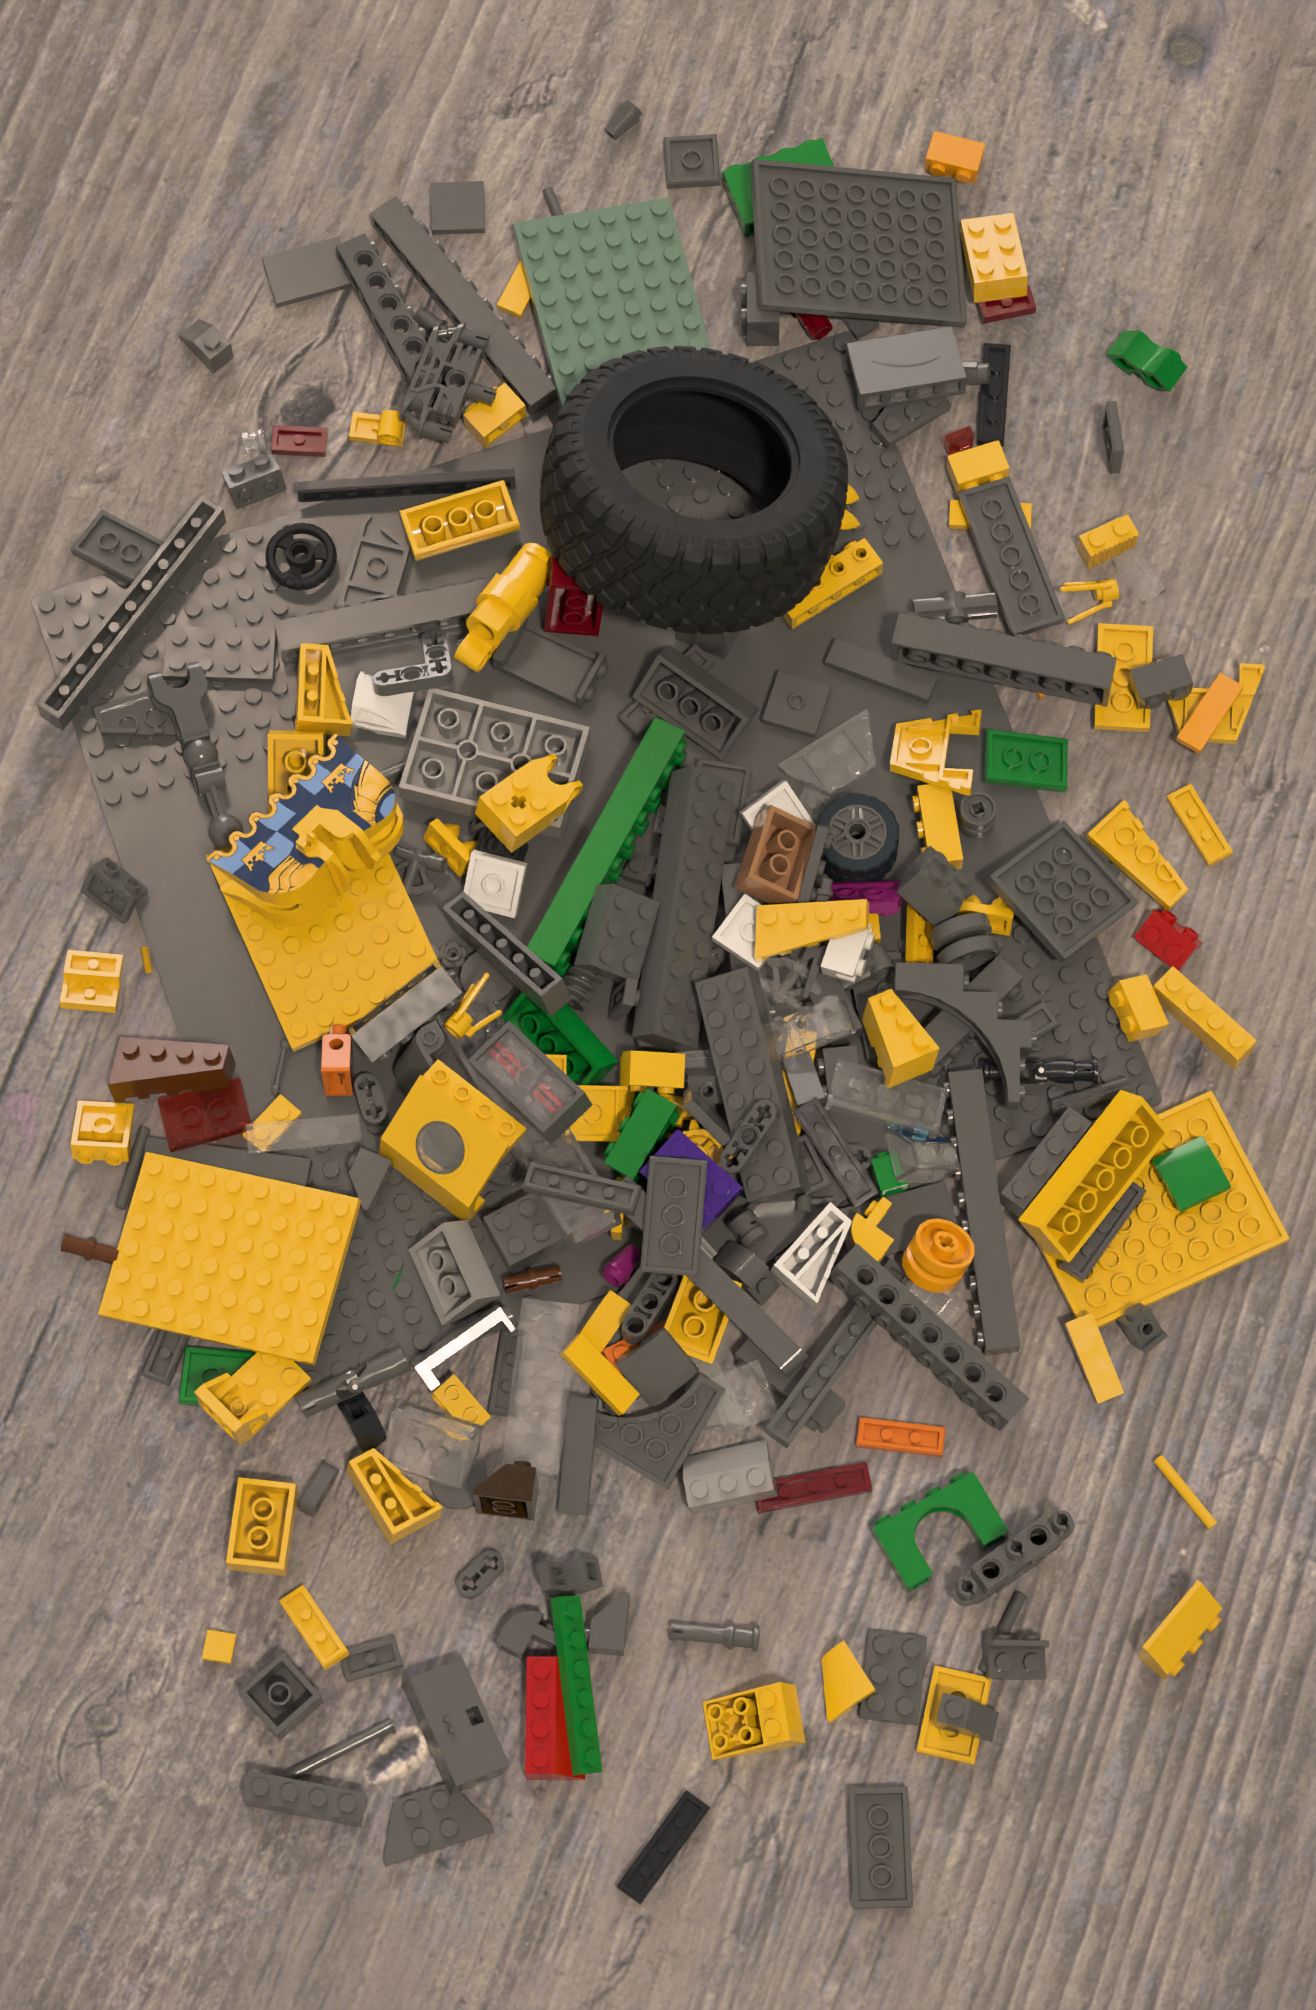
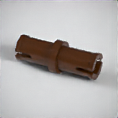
M69 1234L64 1235L61 1245V1252L85 1257V1260L90 1262L94 1259L113 1264V1261L117 1260L119 1253L116 1247L97 1243V1239L90 1238V1240L70 1236Z
M558 1264L535 1271L533 1268L527 1269L526 1273L508 1277L504 1276L503 1283H505L506 1295L528 1289L536 1291L541 1286L562 1283L560 1266Z

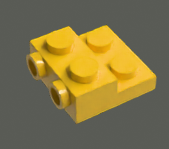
M78 1101L71 1139L72 1159H77L82 1164H90L93 1160H102L113 1166L120 1165L122 1162H129L135 1105L132 1103Z

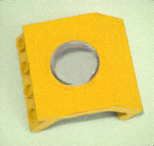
M438 1059L423 1076L419 1075L382 1135L379 1155L392 1160L395 1169L457 1218L469 1222L485 1205V1200L479 1196L500 1161L525 1135L527 1128Z

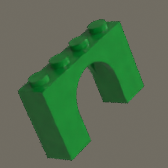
M823 138L807 140L800 146L783 148L775 154L754 158L834 167ZM751 162L742 165L734 164L723 171V186L744 237L755 234Z
M962 1472L950 1480L951 1484L941 1489L940 1486H937L925 1494V1499L918 1503L912 1500L900 1507V1513L893 1517L887 1514L874 1522L876 1526L872 1528V1536L906 1593L931 1581L933 1577V1572L917 1547L914 1535L916 1527L925 1517L938 1512H946L959 1517L967 1525L982 1551L1008 1537L1009 1530L974 1472L968 1475Z

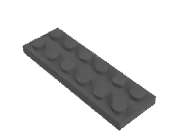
M1010 476L958 492L959 502L1011 636L1016 634L1027 635L1065 623V616Z

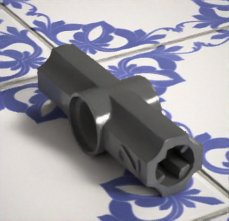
M952 591L938 598L913 600V612L920 614L923 618L933 619L939 617L946 619L949 623L960 625L961 623H967L969 620L997 618V600L995 593L966 595L961 591Z

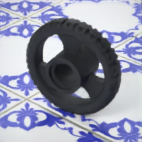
M295 523L283 527L270 539L266 550V564L271 576L280 585L292 590H308L324 583L330 577L332 571H334L337 560L335 544L330 535L322 528L310 523ZM308 534L318 538L322 543L317 547H313L311 542L306 539L298 538L294 540V535ZM277 548H284L287 553L290 569L285 573L279 570L275 561ZM300 553L307 554V557L299 560L295 558ZM316 560L326 562L322 570L316 575L306 579L301 577V574H307L314 569Z

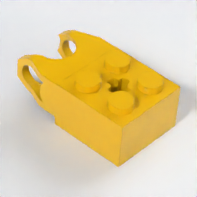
M555 754L531 760L479 797L475 814L511 853L553 824L554 820L565 813L571 801L582 791L583 784L580 781L559 785L553 783L548 778V773L556 766L558 758Z

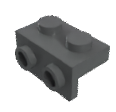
M272 453L259 455L251 461L234 465L221 472L237 509L269 498L287 489L281 470Z

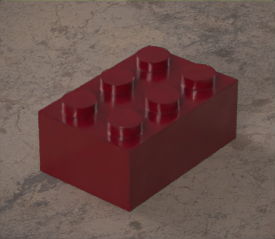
M552 557L545 602L544 632L599 636L604 605L596 600V595H588L575 583L576 578L567 575L559 565V558Z

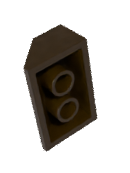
M514 1461V1464L504 1465L473 1490L477 1514L534 1521L539 1490L536 1467H532L530 1462Z

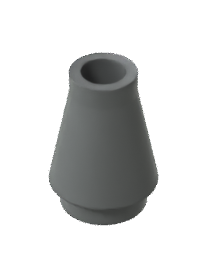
M626 100L623 104L620 103L604 131L612 139L617 140L623 133L640 121L639 117L642 115V112L636 105Z

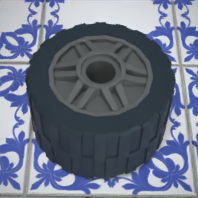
M861 793L838 797L824 808V811L818 817L815 831L818 825L822 823L831 826L829 833L834 834L830 850H824L822 860L827 861L824 873L835 882H864L883 879L893 868V863L896 862L898 853L899 825L893 811L884 802L879 801L878 798Z

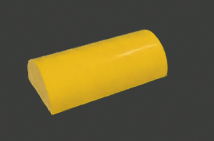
M504 480L399 511L406 539L415 562L520 531V524Z

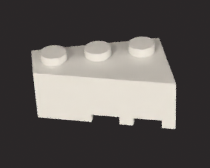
M831 1202L770 1270L812 1309H814L819 1301L852 1222Z

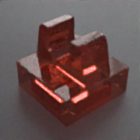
M965 427L945 436L944 449L948 456L971 449L974 441V433L971 427Z

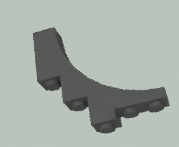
M896 962L894 969V993L898 998L918 1001L937 1007L956 1017L970 1028L986 1046L998 1067L1005 1091L1006 1110H1018L1020 1101H1025V1084H1020V1074H1025V1057L1020 1056H1029L1031 1048L1036 1047L1037 1030H1032V1020H1001L1003 1016V1002H998V992H969V974H964V964Z

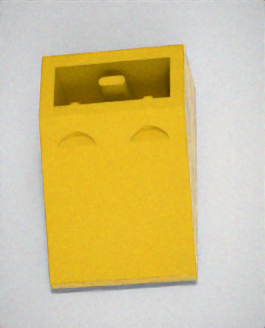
M778 1682L703 1702L712 1760L780 1750L806 1743L796 1685Z

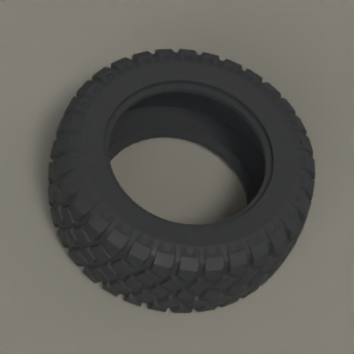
M666 346L648 348L647 352L638 350L622 355V358H613L600 365L599 369H593L581 379L580 384H576L563 403L553 425L542 465L540 487L541 524L544 535L547 537L549 548L554 557L559 558V565L569 577L576 578L575 583L588 595H596V600L609 609H619L620 614L637 622L642 619L646 621V625L664 630L667 627H671L675 632L695 634L696 631H699L701 634H723L724 631L733 633L748 630L751 626L759 627L774 621L775 617H781L795 608L796 604L801 603L812 591L829 562L841 529L847 500L846 493L848 492V462L842 440L837 429L832 426L830 418L822 408L817 406V402L804 390L798 389V385L783 375H775L774 370L758 362L750 363L748 358L732 353L725 355L720 350L701 348V350H696L693 346H674V349ZM656 459H683L703 463L720 469L738 479L756 495L765 509L746 517L731 520H705L684 516L669 511L643 496L631 485L622 471L638 463Z

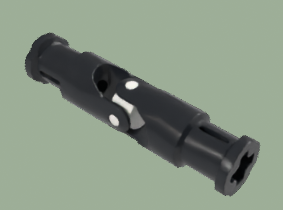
M988 1059L983 1060L984 1084H988L989 1081H1002L997 1065ZM1025 1059V1065L1035 1063L1033 1069L1035 1080L1028 1079L1023 1074H1020V1084H1043L1048 1082V1080L1058 1084H1074L1075 1081H1092L1093 1084H1098V1059H1093L1092 1062H1075L1074 1059H1059L1051 1063H1047L1048 1061L1043 1059Z

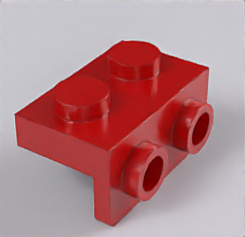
M1161 909L1155 910L1134 938L1171 968L1173 966L1180 971L1195 950L1202 946L1203 942L1198 939L1199 934L1188 926L1184 928L1177 923L1178 918L1172 912L1166 909L1163 911Z

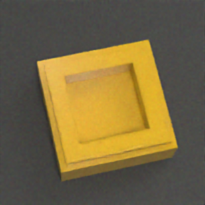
M207 1630L202 1660L232 1665L237 1635Z

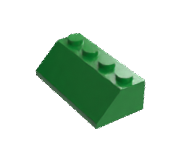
M522 992L498 1022V1025L502 1028L510 1021L544 1054L567 1055L566 1075L577 1085L596 1086L618 1062L616 1057L568 1004H565L552 1016H549Z

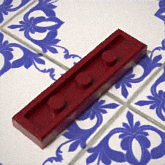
M867 1462L775 1479L778 1497L758 1500L756 1505L758 1514L872 1492Z

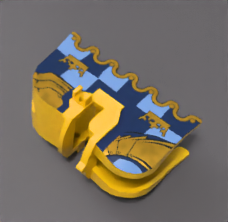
M337 734L332 735L327 741V746L331 751L328 756L323 757L315 754L309 757L307 760V765L311 770L309 775L304 776L296 773L288 778V785L291 788L289 794L284 795L277 792L269 796L270 813L253 812L250 814L248 822L252 827L251 831L248 833L241 831L232 832L228 837L232 849L229 852L214 850L206 859L208 863L233 879L228 880L221 886L220 891L246 905L276 924L294 926L305 924L317 918L326 910L337 895L342 896L351 887L352 882L347 870L353 873L361 872L366 868L373 870L380 860L392 851L403 834L405 820L397 804V798L390 782L353 751Z

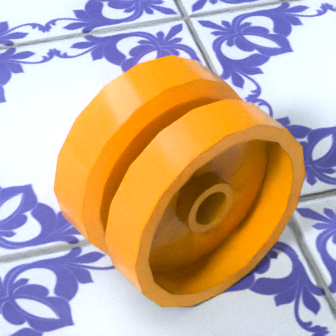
M939 1218L930 1219L919 1225L902 1256V1267L907 1277L922 1289L935 1293L949 1292L957 1287L964 1272L975 1255L974 1244L970 1236L955 1223Z

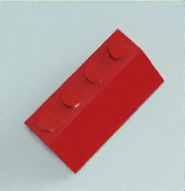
M527 1656L526 1780H585V1774L572 1775L558 1657Z

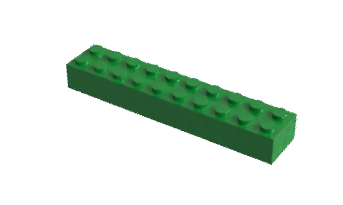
M657 717L654 718L527 947L560 977L568 974V968L572 964L569 961L572 955L578 952L596 885L618 883L624 870L621 868L626 859L630 860L635 852L636 845L634 843L638 836L643 837L649 826L647 820L651 813L656 814L662 802L660 796L664 789L669 790L671 771H675L677 766L681 768L686 760L688 753L685 752L687 747L685 731Z

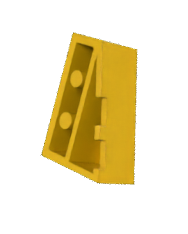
M301 643L298 654L295 730H326V735L350 736L353 723L345 704L344 694L340 688L338 674L329 646Z
M889 989L868 998L862 1022L871 1047L875 1048L878 1056L877 1063L879 1068H882L886 1078V1088L889 1089L933 1070L940 1048L893 990Z
M373 1448L348 1462L346 1470L348 1477L390 1545L440 1518L443 1507L424 1494L418 1485L411 1483L404 1477L401 1471L376 1449Z

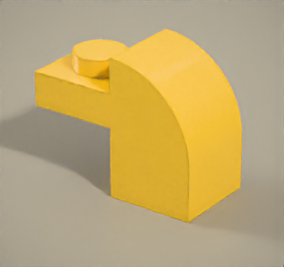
M882 1197L879 1203L873 1200L864 1213L868 1216L867 1219L856 1213L850 1227L852 1246L854 1247L858 1243L878 1262L894 1241L893 1238L877 1228V1225L892 1205L884 1197Z

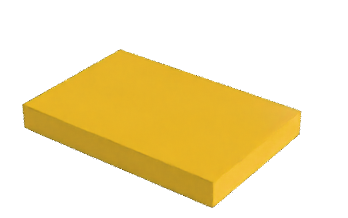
M934 1666L916 1753L974 1766L980 1739L935 1728L943 1693L971 1699L987 1706L992 1679Z

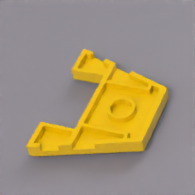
M1240 663L1238 683L1244 686L1243 690L1208 743L1236 744L1264 673L1265 665ZM1192 688L1191 694L1185 699L1179 701L1171 699L1167 701L1178 734L1209 689Z
M972 710L971 715L960 717L958 713L949 714L947 719L937 721L926 718L897 723L890 760V771L971 796L973 770L945 768L950 734L979 735L982 710Z
M545 1054L566 1074L567 1055ZM620 1057V1086L578 1085L586 1093L592 1106L562 1134L563 1141H617L621 1134L618 1129L625 1117L630 1116L631 1105L636 1093L630 1092V1086H621L622 1057Z

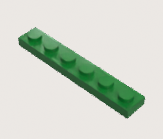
M578 1595L550 1598L572 1775L600 1773L603 1771L581 1597Z

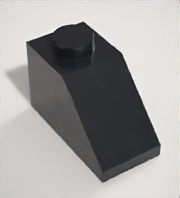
M363 1391L337 1404L362 1452L375 1449L382 1442L388 1440L375 1410Z

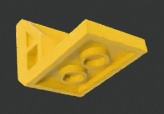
M257 1352L232 1376L225 1373L202 1384L194 1393L200 1407L241 1446L250 1441L312 1380L293 1360Z

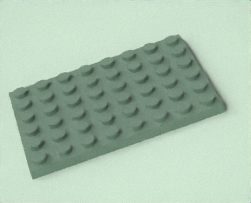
M669 197L513 223L516 243L560 408L576 384H580L583 377L593 369H599L600 365L613 358H622V355L638 350L647 352L648 348L664 346L670 349H674V346H693L696 350H701V348L711 349Z

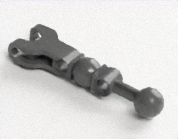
M197 661L189 663L186 673L188 684L182 688L168 686L159 672L148 674L147 686L152 704L158 711L171 717L178 739L184 750V762L192 770L191 776L198 796H206L213 817L208 828L209 837L214 845L220 848H232L228 841L229 835L234 831H241L243 833L244 831L239 819L228 813L221 790L226 789V781L218 761V750L213 742L210 741V733L201 707L208 686L203 668Z

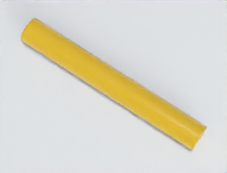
M1161 1455L1154 1460L1155 1465L1207 1529L1210 1530L1214 1527L1217 1521L1165 1457Z

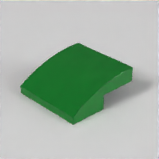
M1203 1136L1152 1160L1153 1168L1165 1184L1167 1194L1180 1213L1231 1189L1223 1169Z

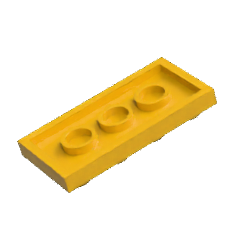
M1098 623L1097 651L1107 652L1112 657H1116L1117 660L1108 706L1104 707L1095 704L1094 729L1149 732L1151 709H1147V707L1138 708L1128 682V677L1131 669L1152 663L1153 626Z

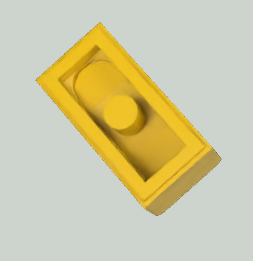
M609 1290L580 1333L602 1353V1350L616 1333L632 1305Z

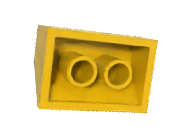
M1199 1580L1195 1582L1142 1646L1138 1659L1164 1680L1170 1674L1176 1677L1185 1665L1182 1659L1188 1652L1194 1655L1204 1642L1200 1639L1206 1630L1212 1633L1222 1621L1219 1615L1223 1608Z

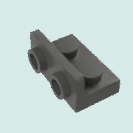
M105 858L90 868L80 892L120 923L124 924L129 921L137 901L147 895L148 888L119 867L117 863L109 858Z
M1011 1635L994 1636V1640L985 1644L986 1679H1046L1045 1649L1049 1647V1640H1040L1038 1635L1023 1636L1022 1640H1012Z

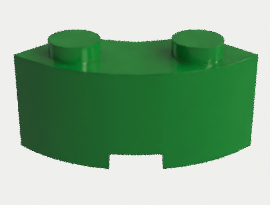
M1139 330L1123 331L1106 353V356L1126 374L1131 376L1134 372L1145 380V385L1161 391L1170 392L1188 368L1181 360L1178 352L1154 343L1144 332Z

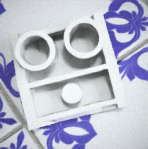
M360 671L351 709L353 727L369 730L380 735L406 738L410 709L415 692L379 696L374 692L373 676Z

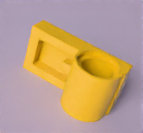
M394 410L382 411L381 415L353 412L349 440L403 447L407 420L401 422L399 420L400 412Z
M453 1373L430 1392L435 1402L454 1419L467 1436H471L491 1418Z

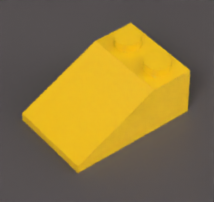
M326 730L269 731L268 798L271 794L277 792L284 795L289 794L291 788L288 785V778L292 774L309 775L311 770L307 765V760L310 756L319 754L326 757ZM268 804V813H270L271 807Z
M683 1276L665 1328L688 1356L712 1365L729 1318L687 1276ZM734 1281L741 1288L742 1283Z

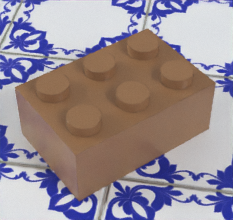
M773 805L768 806L756 817L734 888L770 905L792 904L796 902L815 838L816 826Z

